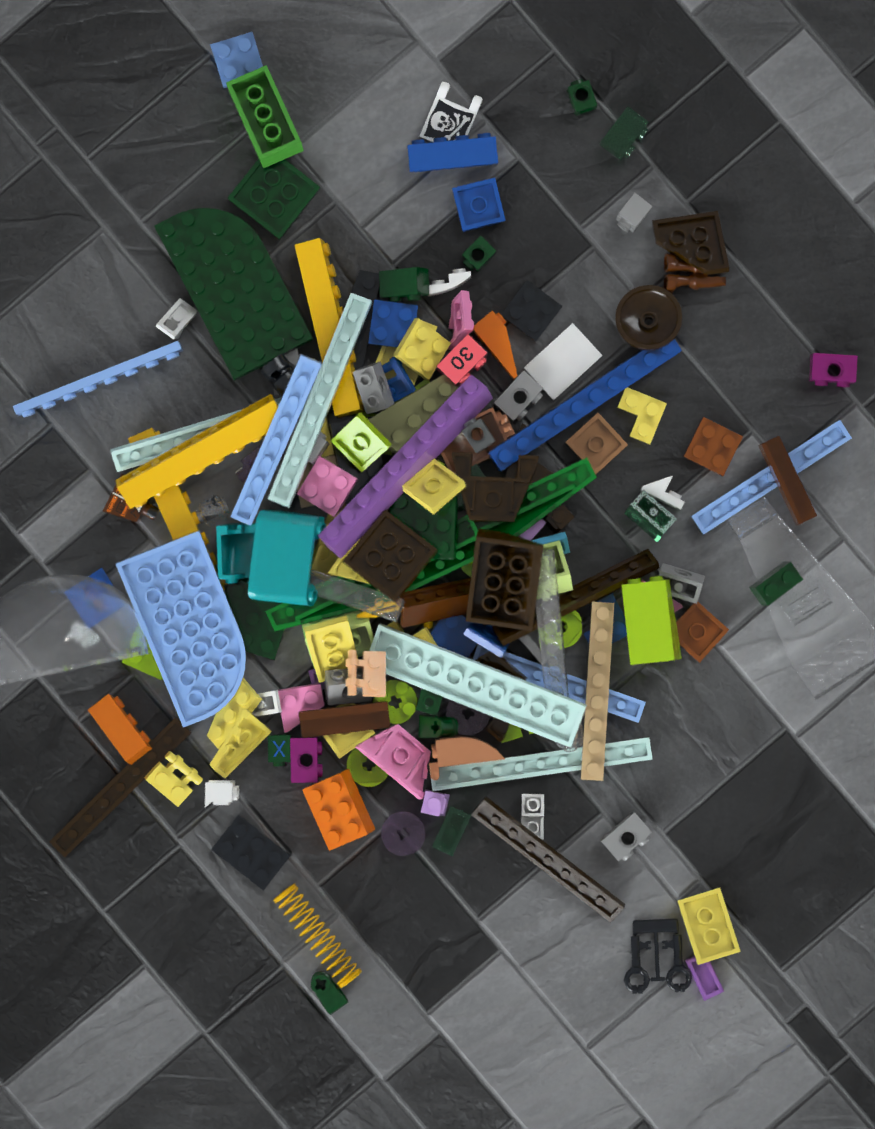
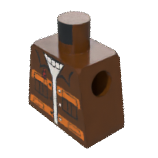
M115 485L103 512L139 523L143 515L155 520L160 509L149 503L151 498L141 507L130 509L118 490L117 485Z

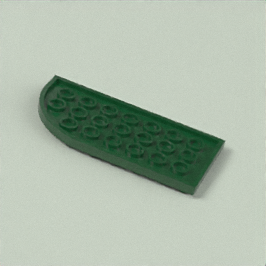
M198 208L176 214L154 226L234 381L268 364L283 353L285 355L313 340L263 242L253 228L241 218L223 210Z

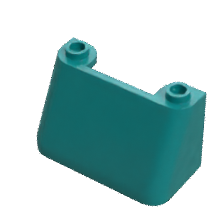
M261 510L258 513L248 584V596L250 599L314 606L318 591L313 584H309L315 540L319 539L318 535L326 528L324 523L325 517L281 510Z
M228 523L216 526L218 579H225V583H239V579L249 578L256 523H252L251 526L245 523Z

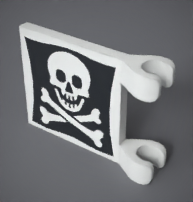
M442 82L419 137L434 142V138L447 137V141L456 140L455 136L468 135L481 106L482 98L475 95L470 108L467 109L445 99L450 89V84Z

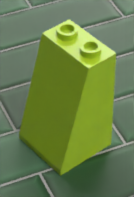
M663 576L649 577L650 582H641V578L627 580L628 584L622 585L630 665L682 659L670 581L663 580Z

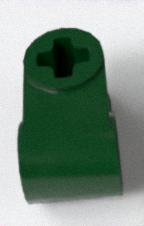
M419 715V738L454 737L458 733V722L453 717Z
M318 971L312 976L311 988L329 1015H332L349 1002L328 973ZM318 978L321 981L324 979L326 980L324 987H322V985H316Z

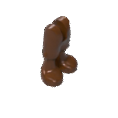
M665 253V272H692V275L689 276L666 274L663 288L670 293H673L677 287L688 285L691 289L695 290L726 286V277H708V275L687 262L677 259L672 253Z

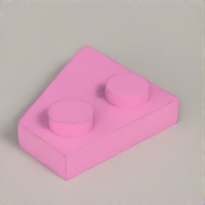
M461 290L452 300L448 329H453V337L449 341L451 343L448 347L449 350H453L473 331L474 321L471 317L472 301H470L469 291Z
M321 683L278 690L284 733L289 732L300 724L299 711L321 709L325 706Z

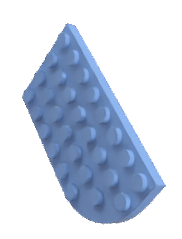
M198 530L116 563L183 728L214 715L229 703L241 684L246 664V649L241 631L221 582L218 579L204 540Z

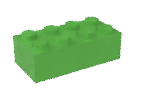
M267 65L226 82L231 98L263 168L304 151L301 140Z

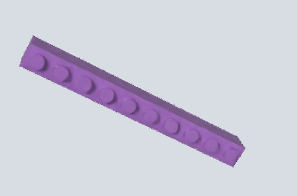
M470 375L318 535L328 549L341 559L354 546L383 511H387L404 493L402 486L429 462L436 459L465 428L464 424L475 418L493 399L487 386L473 375Z

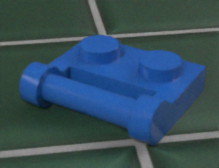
M396 357L390 358L389 362L382 365L384 373L393 369L396 373L395 376L387 380L394 402L416 390L403 368L402 362Z

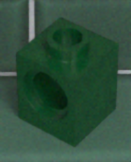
M579 79L570 83L571 86L568 87L567 92L575 116L597 108V102L589 80L583 81V79ZM578 91H584L588 98L580 101L576 98L575 94Z
M480 236L462 254L464 259L462 263L470 271L475 269L479 272L497 251ZM473 251H482L484 258L481 261H475L471 257Z
M422 689L416 710L437 716L442 696Z

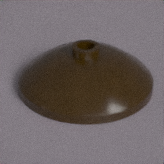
M643 285L630 290L620 300L616 309V326L619 334L629 345L641 350H656L665 347L675 339L682 325V310L678 300L668 290L659 286ZM651 319L653 323L651 325L645 324V320Z

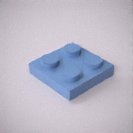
M253 32L210 44L223 88L227 87L226 82L263 67Z

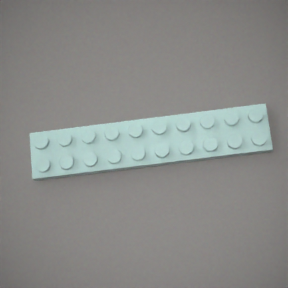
M382 623L378 625L369 650L386 652L387 675L570 748L573 745L587 707L584 703Z

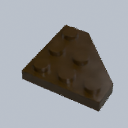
M718 211L652 220L657 245L706 275L729 272V263Z

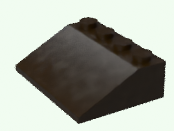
M479 529L475 542L466 621L532 631L544 545L500 531Z

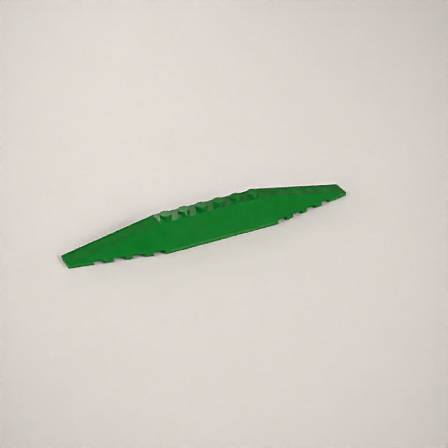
M588 458L582 459L530 484L515 523L470 521L468 514L458 519L456 560L431 559L406 591L421 587L473 562L476 536L479 529L500 531L517 537L597 478ZM338 576L315 587L318 591V596L314 606L281 603L265 612L274 631L381 605L391 600L371 584Z

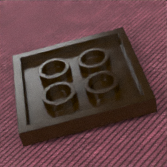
M384 510L346 556L343 563L396 603L436 555L438 550L388 511Z

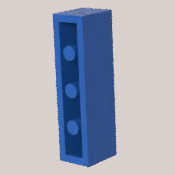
M491 133L477 134L478 138L469 139V135L455 136L456 140L447 141V137L434 138L433 143H425L424 139L412 140V145H407L410 173L498 164L496 136L491 137Z

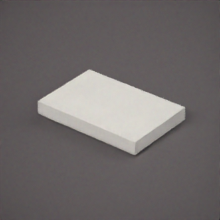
M572 323L530 361L524 369L543 387V390L554 401L603 355Z

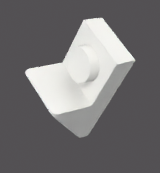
M179 298L156 324V327L172 339H179L183 329L195 317L198 311Z
M673 476L649 483L640 489L641 492L677 510H681L684 501L680 500L682 496L671 490L669 493L665 492Z
M278 690L258 693L262 700L252 712L255 717L282 712Z

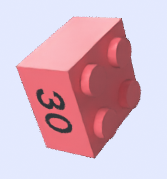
M468 334L437 365V370L442 375L445 374L456 386H461L474 369L479 371L486 364L487 352Z

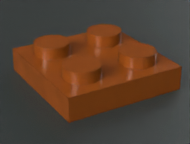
M703 417L683 457L723 477L743 436Z
M698 601L697 604L693 603L676 621L680 646L699 663L729 631L725 625Z

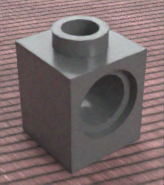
M473 418L464 424L465 429L462 430V433L477 454L496 442L482 419L476 420V418ZM476 428H481L484 432L483 438L479 441L474 440L472 437V432Z

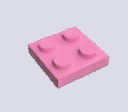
M319 456L297 495L331 516L336 517L357 483L358 478Z

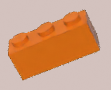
M107 694L89 708L88 711L123 759L132 765L152 749L149 745L151 740L143 730L140 732L135 725L138 722L131 713L127 715L123 710L125 705L118 696L114 698L112 695Z

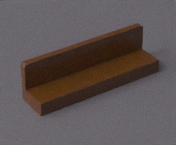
M780 436L758 445L796 526L816 517L817 514Z
M471 578L404 592L396 602L402 611L400 625L404 628L467 614Z
M387 701L298 712L303 738L390 727Z

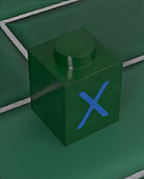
M291 734L268 735V762H273V766H287V762H291Z

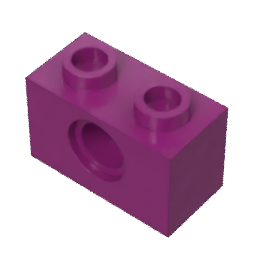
M812 353L810 355L809 381L815 382L814 385L828 386L829 382L837 383V387H850V384L856 383L858 356ZM829 365H835L838 368L837 376L829 375Z
M291 737V783L318 782L319 777H323V766L318 764V755H322V742H318V737ZM307 753L312 756L313 763L311 765L305 766L301 763L300 758L303 754Z

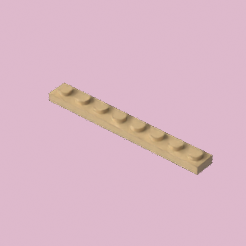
M592 602L585 700L587 707L584 716L581 780L603 781L614 603Z

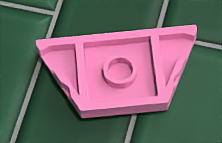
M393 725L356 745V749L417 799H423L425 794L423 792L424 779H427V764L430 760L431 751L400 725Z

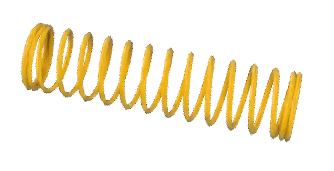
M294 883L286 890H284L282 893H280L277 897H275L273 899V902H279L289 893L295 890L278 908L280 909L285 905L289 904L290 902H292L293 900L299 898L284 913V915H287L290 912L297 909L298 907L304 905V907L299 912H297L289 920V922H292L300 916L304 915L305 913L311 911L300 923H298L294 927V929H298L305 923L316 918L300 934V936H303L315 927L321 925L305 941V943H308L317 936L326 932V934L318 942H316L310 948V950L315 949L322 943L333 938L320 952L316 954L315 957L320 956L327 950L338 945L321 962V964L325 963L329 959L343 952L339 956V958L335 960L326 969V971H329L339 963L348 959V961L331 976V978H334L344 970L350 968L351 966H354L340 981L337 982L339 988H343L352 980H354L358 975H360L362 970H360L361 968H358L357 970L352 972L356 968L357 963H353L345 967L351 960V956L345 957L342 960H340L346 953V949L340 950L337 953L333 954L340 947L341 942L335 943L332 946L328 947L334 941L336 936L333 935L323 940L330 932V929L328 928L318 933L321 930V928L325 925V922H320L311 927L319 919L320 915H315L306 920L314 911V908H310L301 913L307 907L309 901H305L299 904L298 906L294 907L304 897V894H300L289 900L298 891V887Z

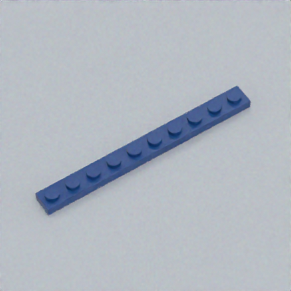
M674 339L663 348L639 351L487 452L498 471L504 470L516 462L519 455L528 454L681 352L680 346Z

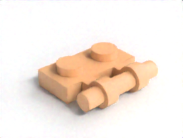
M348 650V659H346V667H348V678L346 679L348 695L355 696L357 695V688H362L363 697H385L386 652L363 651L362 659H357V651ZM357 668H362V679H357Z

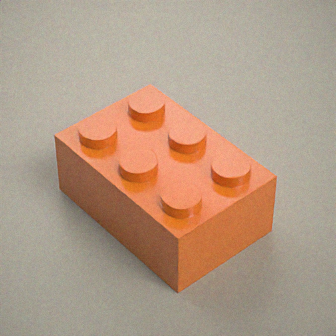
M349 769L302 789L329 851L376 830Z

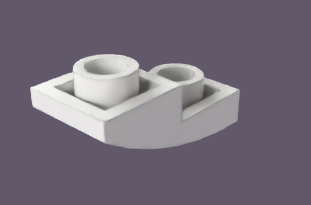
M465 268L452 270L453 273L448 274L449 283H445V280L431 281L432 285H429L428 296L443 294L461 286L471 278V271L466 272Z
M522 794L521 824L542 840H544V794Z

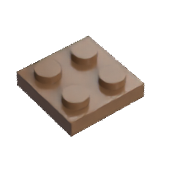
M599 413L565 442L581 460L588 458L595 475L628 445Z

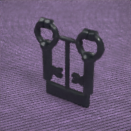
M678 919L633 921L634 936H631L632 967L626 972L624 977L625 986L632 994H643L650 980L651 982L666 980L668 986L674 990V993L679 991L685 992L690 986L692 976L690 971L683 965L682 935H673V940L670 942L667 940L662 941V943H665L662 949L670 947L674 951V966L668 971L666 978L660 977L658 932H674L678 934ZM638 933H654L656 977H651V979L647 971L641 967L640 950L644 948L650 950L651 947H648V944H651V941L641 942L640 936H636ZM675 972H683L686 975L685 984H673L672 975ZM632 974H642L644 977L643 985H638V987L637 985H631L630 976Z

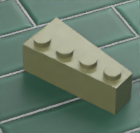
M444 374L368 420L392 443L388 449L393 454H396L458 387Z

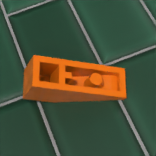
M491 311L474 325L473 332L509 376L515 380L518 375L507 328L504 325L507 322L499 312L495 314Z

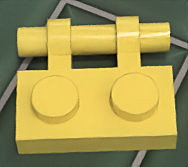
M169 751L165 755L169 763L165 766L159 761L144 778L179 807L193 791L187 784L193 781L196 785H199L203 778L198 775V771L195 768H190L186 765L182 757ZM179 769L184 775L179 778L173 771Z

